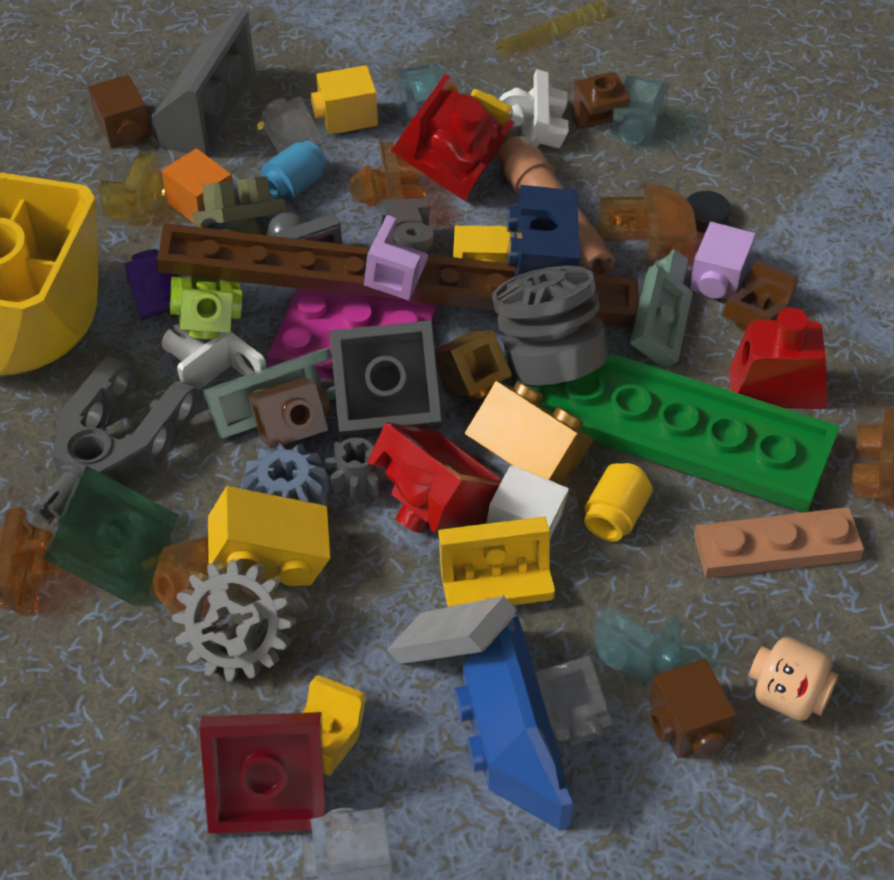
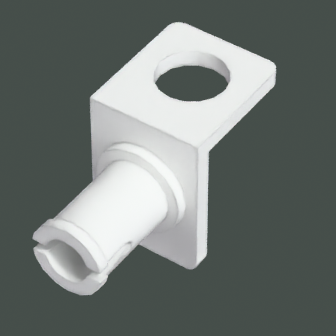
M176 324L173 326L174 330L181 336L179 337L169 329L162 339L163 349L181 361L177 367L180 381L197 387L199 390L231 366L244 376L266 368V361L263 355L231 331L230 333L221 332L219 338L211 339L209 342L204 343L199 338L189 336L188 330L180 329V324ZM241 354L251 362L255 371L247 366Z

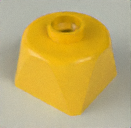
M0 172V376L32 371L59 359L82 340L93 321L98 297L97 220L95 196L86 185Z

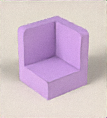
M387 215L368 252L364 285L409 301L427 264L428 254L393 242L397 218Z

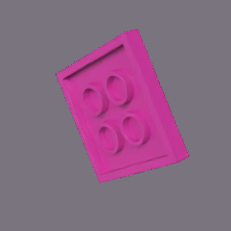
M297 288L267 354L268 367L323 348L330 347L331 349L330 330L431 320L433 327L441 305ZM332 358L315 364L319 378L334 381Z

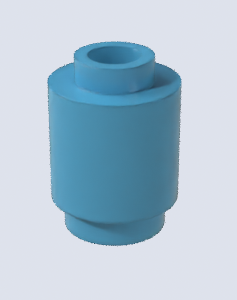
M311 141L295 142L264 164L261 174L262 176H267L270 196L272 198H281L285 202H290L321 179L323 171L327 167V161L322 150Z

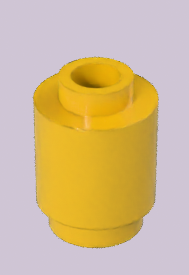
M630 463L612 464L606 468L585 505L586 516L584 524L592 534L603 540L616 542L623 535H627L632 531L653 492L652 484L647 478L646 473L638 466Z

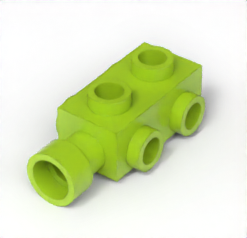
M185 275L171 277L170 314L179 315L180 329L189 330V336L200 339L219 338V332L230 333L231 319L241 318L242 290H240V282Z

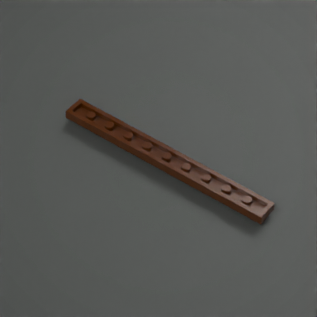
M166 223L163 226L157 257V272L408 301L364 285L367 256L371 247ZM428 254L427 264L409 301L495 311L492 293L499 285L515 277V267L507 266V263ZM593 274L596 286L594 293L597 294L600 309L595 316L601 318L603 324L634 327L638 310V279Z

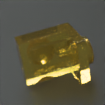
M138 152L126 183L107 180L100 181L97 190L104 217H113L120 221L138 220L147 222L155 200H162L165 192L162 173H159L156 154Z

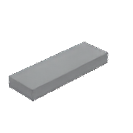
M499 596L422 612L387 651L400 664L484 652L512 620L517 610L505 596Z

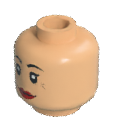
M783 637L776 642L772 650L763 646L760 648L748 677L758 681L755 695L759 703L794 720L804 721L812 713L822 715L834 690L839 674L831 671L832 660L825 652L791 637Z

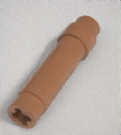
M514 136L509 138L498 149L497 159L503 166V175L517 195H519L521 185L565 189L556 178L553 166L541 150L531 146L525 137ZM578 207L581 258L579 267H584L592 271L593 274L606 275L612 269L615 258L604 244L601 236Z

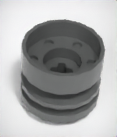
M570 265L542 268L513 277L499 285L492 293L494 309L499 314L497 316L499 330L507 335L503 340L507 364L512 374L511 378L529 385H552L575 380L592 373L605 364L610 353L603 320L595 316L600 309L598 296L594 293L596 286L592 271L584 267Z

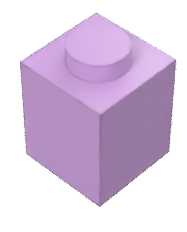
M710 221L694 259L690 290L700 292L709 298H722L726 300L740 291L751 262L756 233Z

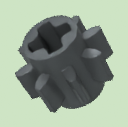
M360 436L347 439L342 443H334L335 457L324 458V468L326 473L329 474L331 492L333 494L342 492L345 496L350 497L352 502H356L358 498L365 497L370 493L375 496L379 495V480H387L388 477L385 472L386 467L372 466L367 462L375 445H372Z

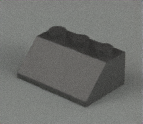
M239 10L206 35L198 49L191 53L188 64L181 75L173 80L170 91L163 102L155 107L152 116V127L156 130L159 147L187 154L197 148L206 156L211 152L257 77L248 11Z

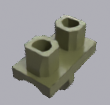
M267 176L237 180L240 205L236 204L233 181L202 185L205 211L192 213L194 225L201 226L228 222L227 229H224L226 231L264 235V226L261 223H257L254 218L285 213V200H271Z

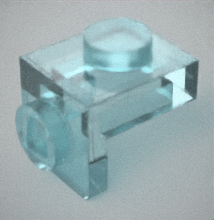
M609 606L596 619L593 647L597 649L598 655L608 666L616 670L624 668L640 681L647 684L659 670L662 673L671 670L680 659L684 650V646L680 644L684 623L676 617H672L656 636H653L618 610Z

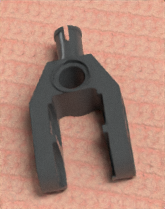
M112 355L104 358L59 413L52 455L59 479L34 507L37 516L48 525L56 517L53 526L61 528L83 497H92L105 502L152 475L190 422L186 421L189 416L194 418L197 414L201 401L199 388L181 381L174 382L159 400L154 399L149 405V414L132 435L127 434L123 439H116L109 436L103 429L127 399L123 397L125 393L131 394L134 390L138 378V369L133 368L132 363Z

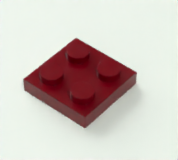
M321 712L202 716L199 731L208 834L326 830L327 801Z

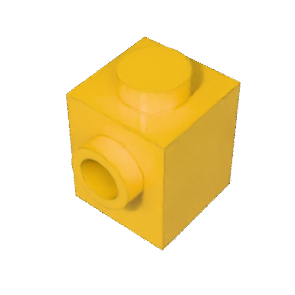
M367 65L316 74L318 92L311 93L312 107L315 118H323L328 135L378 126L377 95Z

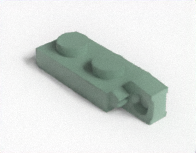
M673 249L669 255L661 260L658 259L653 266H650L645 276L630 339L631 345L662 368H668L679 360L693 291L683 285L688 259L676 249Z

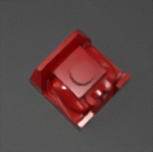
M444 74L390 151L465 201L497 154L500 146L505 142L515 122L509 119L501 125L478 100L471 95L459 93L453 80Z
M389 422L385 423L367 461L372 466L386 467V476L395 484L391 495L403 503L396 515V520L404 527L416 533H423L428 523L430 529L435 533H438V530L484 524L487 521L490 503L503 480L501 476L440 431Z

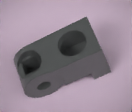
M427 198L381 199L380 228L387 215L396 217L393 242L432 255L433 230L428 227L430 206Z

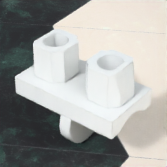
M536 69L534 73V87L530 92L514 88L504 93L499 100L512 107L511 114L507 120L511 119L514 121L513 126L521 125V136L525 137L531 146L538 148L539 144L560 148L568 133V120L561 118L567 105V91L549 87L548 72Z

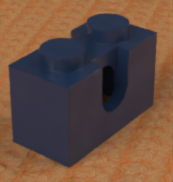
M528 185L520 186L517 204L509 203L506 217V232H514V238L510 237L508 242L507 266L515 267V277L529 271L547 267L579 266L581 258L577 190Z

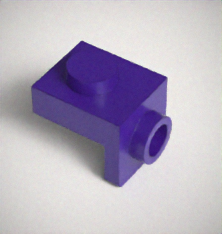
M157 249L138 252L131 257L132 261L124 263L127 282L130 284L140 319L170 312L171 277H178V275L157 272L159 252Z

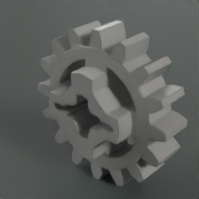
M235 558L230 560L226 572L224 565L219 560L207 565L208 576L199 571L189 577V581L195 591L185 589L177 594L176 598L186 605V610L173 614L172 621L185 624L186 631L177 636L175 640L177 644L191 643L194 649L187 657L189 663L201 657L207 661L205 675L211 676L220 667H223L226 681H233L238 677L241 668H243L244 673L251 679L261 672L260 662L270 668L280 660L273 648L284 650L290 646L292 640L282 633V629L296 624V617L283 614V607L293 601L292 595L278 596L275 592V589L282 580L279 576L273 577L268 581L261 578L264 564L259 562L246 572L244 571L242 558ZM240 585L251 589L260 598L256 599L242 592ZM207 597L210 608L205 619L201 620L202 605ZM249 612L253 613V615L243 620V623L240 625H229L228 623L220 626L216 625L217 622L226 618V615L229 613H240L241 615ZM268 618L267 634L262 644L258 647L257 643L260 642L257 631L262 620ZM210 640L226 647L227 652L218 649Z

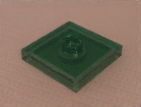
M86 466L79 473L42 559L134 606H139L146 599L178 514Z

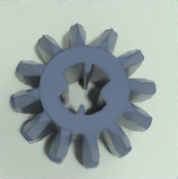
M280 441L276 451L271 453L260 448L259 455L257 456L258 460L246 461L245 477L242 478L241 489L326 505V494L330 488L329 474L323 468L322 460L319 458L318 453L307 454L302 443L292 450H287Z

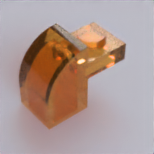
M644 184V193L640 197H600L597 228L598 234L603 241L644 240L647 266H653L658 259H663L673 249H676L688 259L687 266H693L697 240L695 215L692 206L681 194L661 185Z

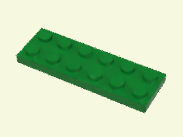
M609 352L610 356L605 364L590 374L575 380L552 385H530L531 388L544 396L539 404L553 413L557 406L583 420L584 423L580 430L594 438L593 442L801 512H809L840 429L838 425Z

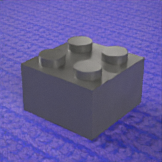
M431 320L330 330L339 432L343 438L380 435L386 422L430 430L442 428Z

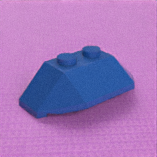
M512 604V606L517 610L516 604ZM516 611L512 620L484 652L469 654L464 661L463 686L454 688L456 706L461 722L471 720L475 736L467 738L469 757L474 772L484 770L488 789L558 830L569 829L572 825L574 803L524 637L519 614Z

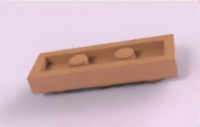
M850 507L701 524L695 526L694 532L705 578L861 560L864 552Z

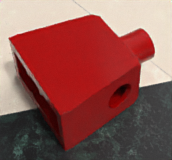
M797 308L781 310L777 315V320H755L749 323L729 367L731 391L782 408L827 409V369L822 325L817 321H808L807 315Z

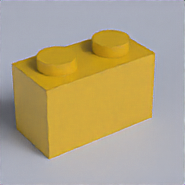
M226 486L208 515L209 564L220 560L227 572L230 560L242 558L244 571L246 572L259 562L264 564L261 577L263 579L269 580L279 576L282 579L281 583L287 586L312 585L330 560L327 506Z

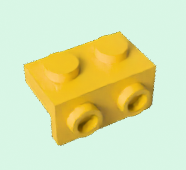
M546 516L438 530L441 578L447 607L499 596H505L511 604L516 605L550 601L555 598V588L550 573V530Z

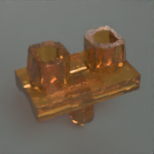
M380 142L379 151L382 164L377 169L364 166L359 172L355 173L349 182L351 195L355 200L365 203L367 206H375L379 201L381 203V199L426 198L424 186H417L420 171L390 151L394 146L393 142Z
M885 408L884 423L857 426L856 441L860 459L880 458V462L853 464L852 483L856 497L883 498L886 510L894 511V408Z
M21 506L7 510L4 527L0 528V607L9 605L20 616H30L36 614L41 583L47 581L48 574L61 571L65 567L67 552L61 545L53 542L54 534L52 532L40 529L29 523L26 519V511Z

